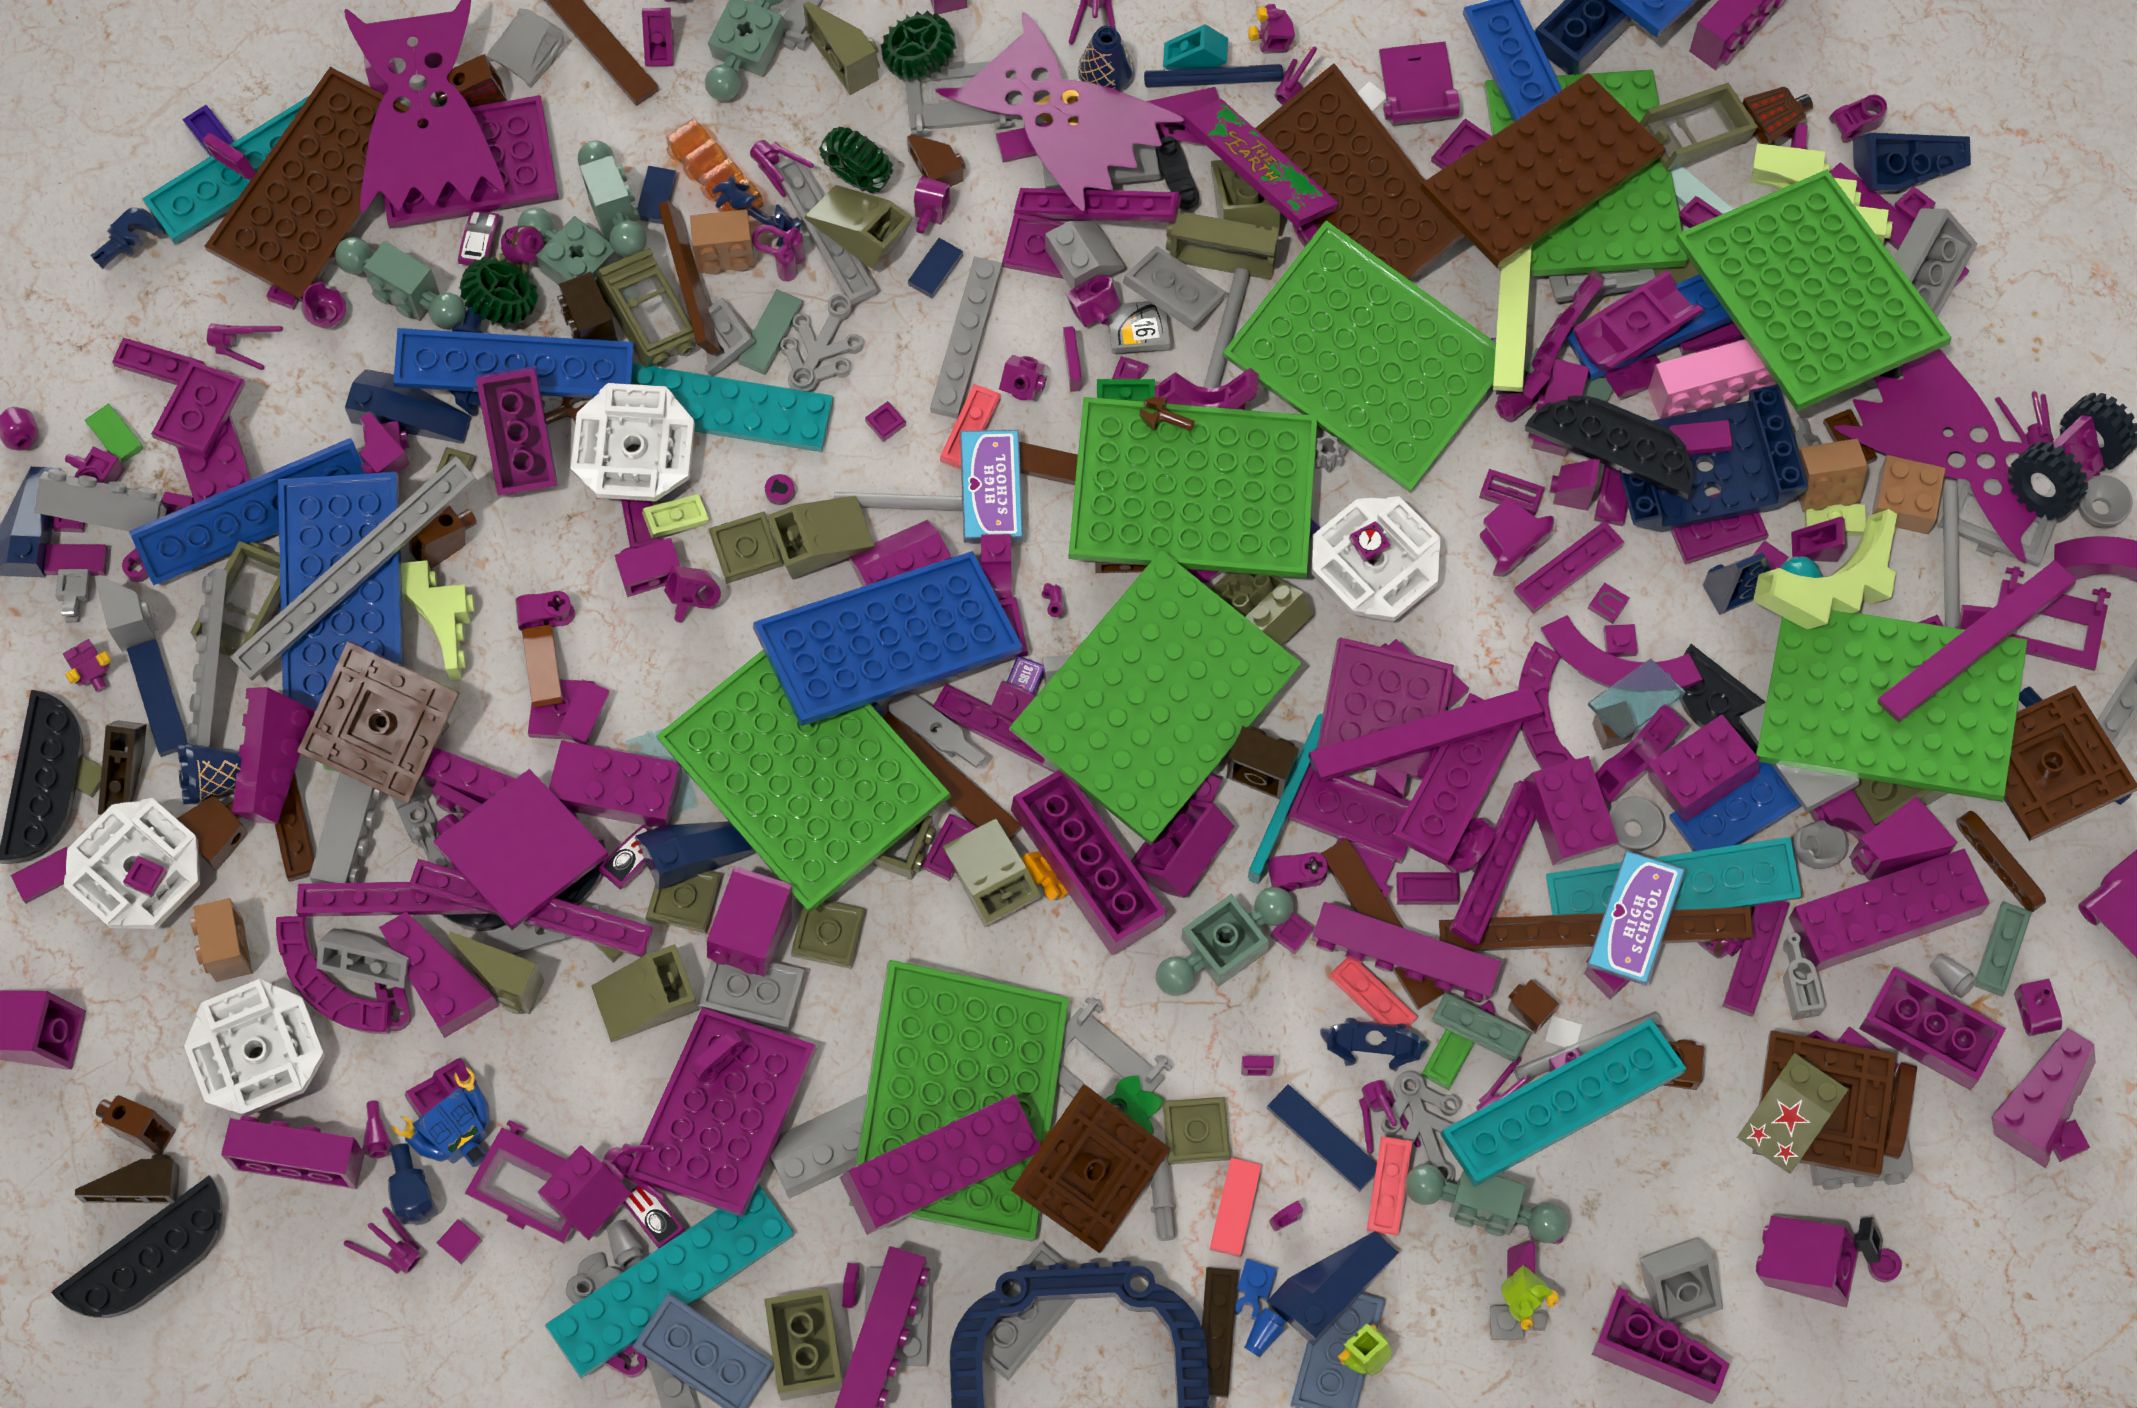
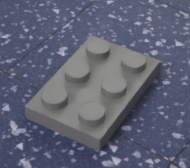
M1158 246L1138 262L1124 276L1122 282L1191 330L1224 300L1226 291Z
M711 960L698 1007L699 1009L704 1007L734 1018L789 1031L805 976V970L771 962L765 977L757 974L745 973L739 968L726 964L720 965Z
M867 1268L865 1316L882 1268ZM930 1274L925 1287L919 1286L916 1297L920 1298V1304L915 1317L909 1316L906 1328L910 1329L909 1337L905 1347L899 1346L896 1358L900 1359L899 1366L927 1367Z

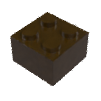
M591 271L559 284L561 295L557 296L561 307L563 319L571 329L572 338L618 341L613 319Z
M1242 726L1228 757L1226 778L1280 800L1297 762L1299 748H1296L1289 740L1283 738L1277 740L1269 737L1259 728L1250 727L1249 729Z

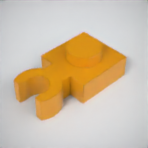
M1040 851L1027 853L1021 858L1035 884L1043 886L1044 893L1050 901H1053L1056 897L1061 900L1068 894V891L1061 881L1058 880Z

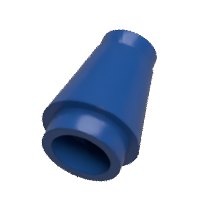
M1265 1307L1261 1314L1258 1312L1244 1348L1261 1357L1263 1352L1285 1331L1283 1326L1287 1321Z

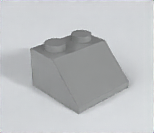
M1069 221L1045 234V250L1071 290L1097 275L1110 276L1124 269V265L1095 221Z
M101 575L95 576L107 629L120 650L124 652L127 651V648L156 639L154 631L159 630V627L147 601L142 602L136 592Z
M1698 1238L1639 1259L1644 1284L1656 1314L1665 1322H1671L1676 1326L1723 1309L1713 1257Z

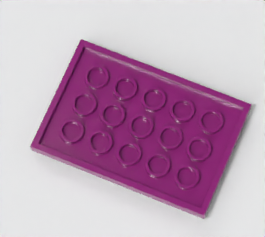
M541 95L470 107L478 120L505 185L504 192L497 189L482 176L478 180L470 200H466L450 182H447L435 205H431L417 188L412 187L399 211L383 194L389 229L469 215L471 211L486 212L559 199Z
M702 1007L640 1144L654 1145L656 1149L653 1152H637L628 1170V1177L744 1217L817 1050L815 1044ZM729 1031H735L745 1041L743 1051L713 1078L706 1082H700L690 1071L692 1062L722 1035Z

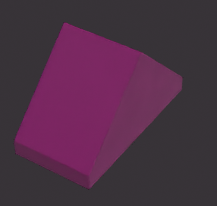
M1840 516L1792 531V557L1804 556L1813 561L1838 562L1845 547L1844 518Z

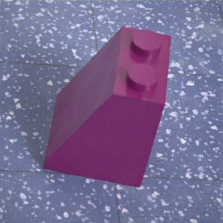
M1915 796L1862 836L1849 858L1855 871L1860 875H1864L1870 881L1949 854L1957 844V841L1920 799Z
M734 866L707 938V958L720 965L726 964L739 968L745 973L765 977L792 921V884Z
M0 990V1060L72 1070L86 1010L48 991Z
M1771 1216L1769 1226L1766 1225L1763 1230L1762 1240L1763 1244H1765L1763 1254L1758 1256L1756 1262V1273L1765 1286L1847 1307L1859 1253L1855 1240L1848 1230L1842 1226Z

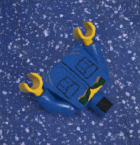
M466 1067L470 1074L468 1080L460 1081L457 1074L455 1073L454 1075L457 1084L460 1086L457 1090L414 1123L409 1118L400 1116L406 1122L404 1130L399 1131L394 1125H391V1129L400 1136H406L405 1141L420 1156L439 1162L449 1160L452 1164L465 1157L472 1167H476L482 1163L486 1156L485 1151L479 1144L488 1137L485 1129L489 1125V1111L486 1098L478 1084L474 1083V1073L470 1068Z

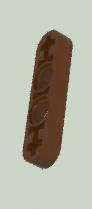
M1970 810L1956 820L1957 827L1962 835L2026 910L2034 912L2046 903L2042 890L1974 811Z
M1904 1062L1900 1063L1893 1084L1883 1154L1897 1160L1902 1154L1906 1141L1917 1066Z

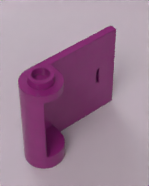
M1446 41L1379 49L1387 103H1383L1385 120H1390L1391 125L1459 117V96L1457 89H1453Z

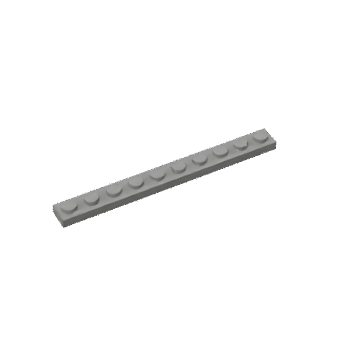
M455 456L231 655V659L253 681L477 481V478Z

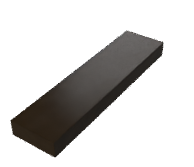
M1206 1267L1202 1328L1207 1347L1209 1397L1228 1398L1238 1270Z

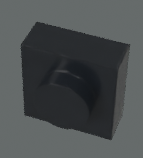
M1873 1217L1860 1219L1859 1231L1855 1233L1856 1248L1859 1252L1862 1251L1868 1264L1880 1262L1883 1238Z

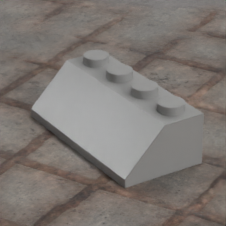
M1921 208L1893 259L1936 317H1938L1972 255L1977 242L1948 209Z
M866 1094L779 1135L770 1155V1160L789 1199L855 1167Z

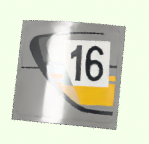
M1150 301L1120 303L1116 311L1107 315L1109 318L1108 327L1112 353L1170 349L1166 312Z

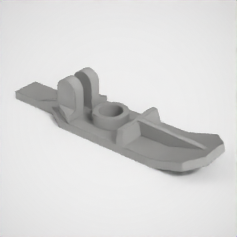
M910 691L896 694L888 703V711L938 750L945 752L949 757L953 758L956 754L975 768L986 758L983 753L965 741L962 729ZM935 727L942 728L938 733L932 732Z
M418 784L412 800L408 804L392 797L411 841L424 849L429 862L447 867L444 856L433 844V841L439 837V833L436 831L437 822L420 785ZM415 812H421L422 816L419 819H412V815Z
M598 904L586 907L600 911ZM521 923L514 930L505 925L488 932L483 943L514 955L570 938V936L549 930L543 935H538L539 927Z

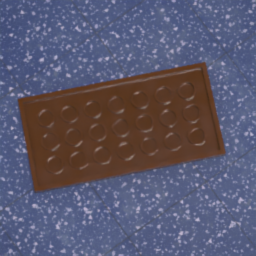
M1335 63L1255 128L1338 202L1335 211L1313 220L1318 229L1325 221H1328L1408 280L1413 279L1465 237L1420 190L1421 184L1426 180Z
M329 67L261 164L256 174L205 244L206 251L302 302L303 292L309 285L318 282L334 259L338 244L349 237L367 211V209L363 213L360 211L362 182L369 137L384 94ZM397 101L393 102L394 110L399 113L407 112L410 109ZM422 118L418 121L419 128H424L427 119Z
M1587 73L1421 184L1420 190L1498 268L1664 155L1666 149L1604 87Z

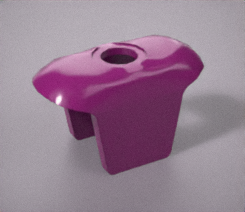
M1510 499L1503 501L1488 514L1483 521L1486 528L1480 533V539L1497 561L1493 576L1508 574L1544 543L1553 532L1554 517L1545 516L1537 518Z

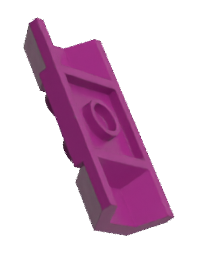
M1666 270L1573 328V332L1582 352L1598 370L1609 371L1626 359H1633L1678 331L1679 326L1702 313L1703 308L1700 305H1691L1677 290L1671 273Z

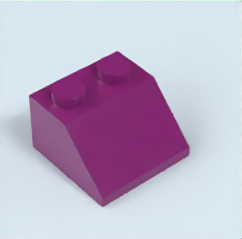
M582 1145L573 1152L537 1192L545 1204L588 1241L632 1194L603 1163Z

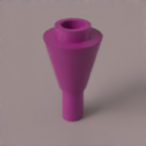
M1542 387L1532 400L1524 395V392L1500 394L1495 405L1496 411L1501 418L1511 422L1533 403L1537 402L1540 394L1546 395L1547 390L1545 387Z
M372 1100L366 1103L368 1120L366 1122L362 1153L369 1155L370 1158L378 1159L387 1156L393 1144L383 1120L380 1118L379 1102Z

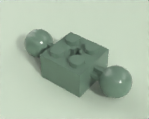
M745 0L728 1L708 41L712 57L724 62L723 65H717L710 69L706 75L705 88L712 98L718 101H728L738 94L741 87V79L738 74L740 68L761 77L764 76L787 30L783 16L769 9L783 0H755L754 3Z
M597 140L585 143L578 152L577 160L590 205L603 237L610 242L612 249L620 256L629 257L643 251L646 246L647 236L644 228L636 222L640 220V216L635 203L631 204V202L635 201V197L630 184L623 183L627 181L622 164L616 166L613 151L606 143Z
M529 208L518 219L517 226H532L541 233L546 245L536 254L539 269L557 285L590 271L596 280L599 269L620 260L619 255L612 249L610 242L576 216H573L559 232L554 230V221L551 215L542 208ZM638 283L619 291L626 303L631 298L638 299Z
M357 237L346 238L338 244L335 251V260L339 268L349 274L365 272L368 278L367 281L373 291L372 295L381 303L386 304L388 302L394 305L396 310L407 318L412 316L419 321L429 310L431 321L441 329L450 330L455 325L462 324L464 321L466 306H464L463 300L454 293L445 292L440 294L430 267L383 241L373 255L368 243Z
M1269 887L1262 890L1255 899L1254 910L1248 914L1236 898L1230 894L1183 927L1181 940L1192 954L1185 959L1177 956L1169 957L1159 964L1156 971V982L1159 988L1171 996L1183 995L1192 988L1195 982V973L1202 968L1205 969L1219 987L1263 956L1268 951L1269 940L1259 928L1264 924L1278 926L1289 920L1293 913V900L1289 893L1279 887ZM1221 937L1225 941L1230 939V943L1224 944L1219 940Z
M1424 1164L1414 1167L1408 1173L1405 1180L1406 1193L1415 1203L1431 1205L1439 1199L1450 1202L1452 1206L1449 1217L1455 1218L1454 1221L1457 1224L1466 1227H1472L1473 1224L1484 1227L1485 1232L1494 1236L1510 1235L1514 1224L1518 1223L1527 1226L1530 1234L1537 1241L1554 1243L1565 1235L1568 1228L1567 1215L1560 1206L1550 1202L1540 1203L1534 1208L1521 1205L1526 1185L1499 1176H1494L1474 1187L1463 1170L1458 1185L1446 1182L1443 1174L1436 1167Z

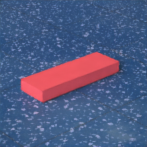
M973 384L941 453L940 462L961 469L960 431L986 430L1000 401V393Z
M1346 958L1329 974V978L1376 1023L1387 1025L1402 1023L1406 1024L1407 1028H1409L1417 1020L1418 1017L1360 962Z
M1381 1136L1367 1231L1398 1236L1405 1194V1180L1408 1174L1413 1141Z
M1235 1158L1230 1159L1209 1250L1236 1257L1241 1256L1261 1164Z

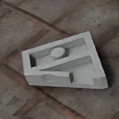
M720 298L708 308L720 352L714 355L706 352L707 365H705V370L711 376L716 375L755 343L754 339L723 298Z

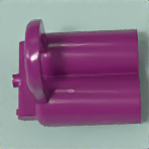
M762 225L756 228L752 234L754 247L759 251L775 255L777 274L782 281L794 280L797 276L796 265L802 263L805 259L803 237L800 231L795 227L788 231H783L771 225ZM763 232H771L774 236L783 237V246L775 249L771 245H762L758 242V236Z

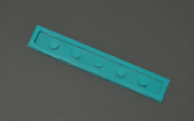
M1321 713L1315 719L1249 868L1248 878L1253 883L1259 884L1268 864L1267 861L1272 855L1311 763L1308 755L1310 751L1316 750L1323 716Z

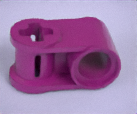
M1868 95L1854 103L1836 109L1830 115L1829 120L1838 127L1842 134V141L1848 143L1853 141L1854 138L1876 130L1881 126L1887 110V103L1879 95ZM1867 111H1874L1877 114H1870Z
M562 591L525 594L515 599L517 624L520 631L550 624L552 627L566 626L575 617V610L571 605L569 596Z
M1317 852L1277 856L1267 861L1271 887H1279L1287 892L1317 887L1327 877L1326 858ZM1315 865L1316 870H1318V873L1312 874V871L1309 869V866Z

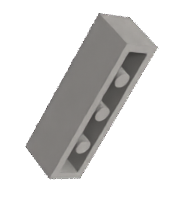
M52 469L49 472L44 471L39 478L34 513L131 531L160 518L163 495L156 494L157 491L151 488L142 487L135 490L127 488V485L121 482L112 481L109 484L97 482V479L91 476L82 475L79 478L67 476V473L64 471Z
M341 772L339 773L309 876L312 883H358L360 877V867L358 865L360 858L365 857L367 853L368 839L366 837L369 828L372 829L375 825L377 814L374 809L377 800L380 801L382 799L383 792Z

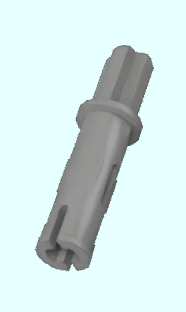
M1168 1154L1150 1179L1154 1205L1151 1207V1212L1155 1213L1157 1238L1160 1241H1170L1175 1238L1173 1211L1176 1209V1206L1172 1204Z

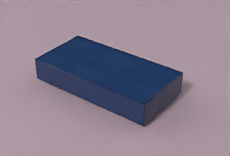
M648 166L637 207L640 221L663 224L658 204L666 200L670 202L677 177L676 170Z
M938 238L909 278L908 286L933 299L963 257V251Z

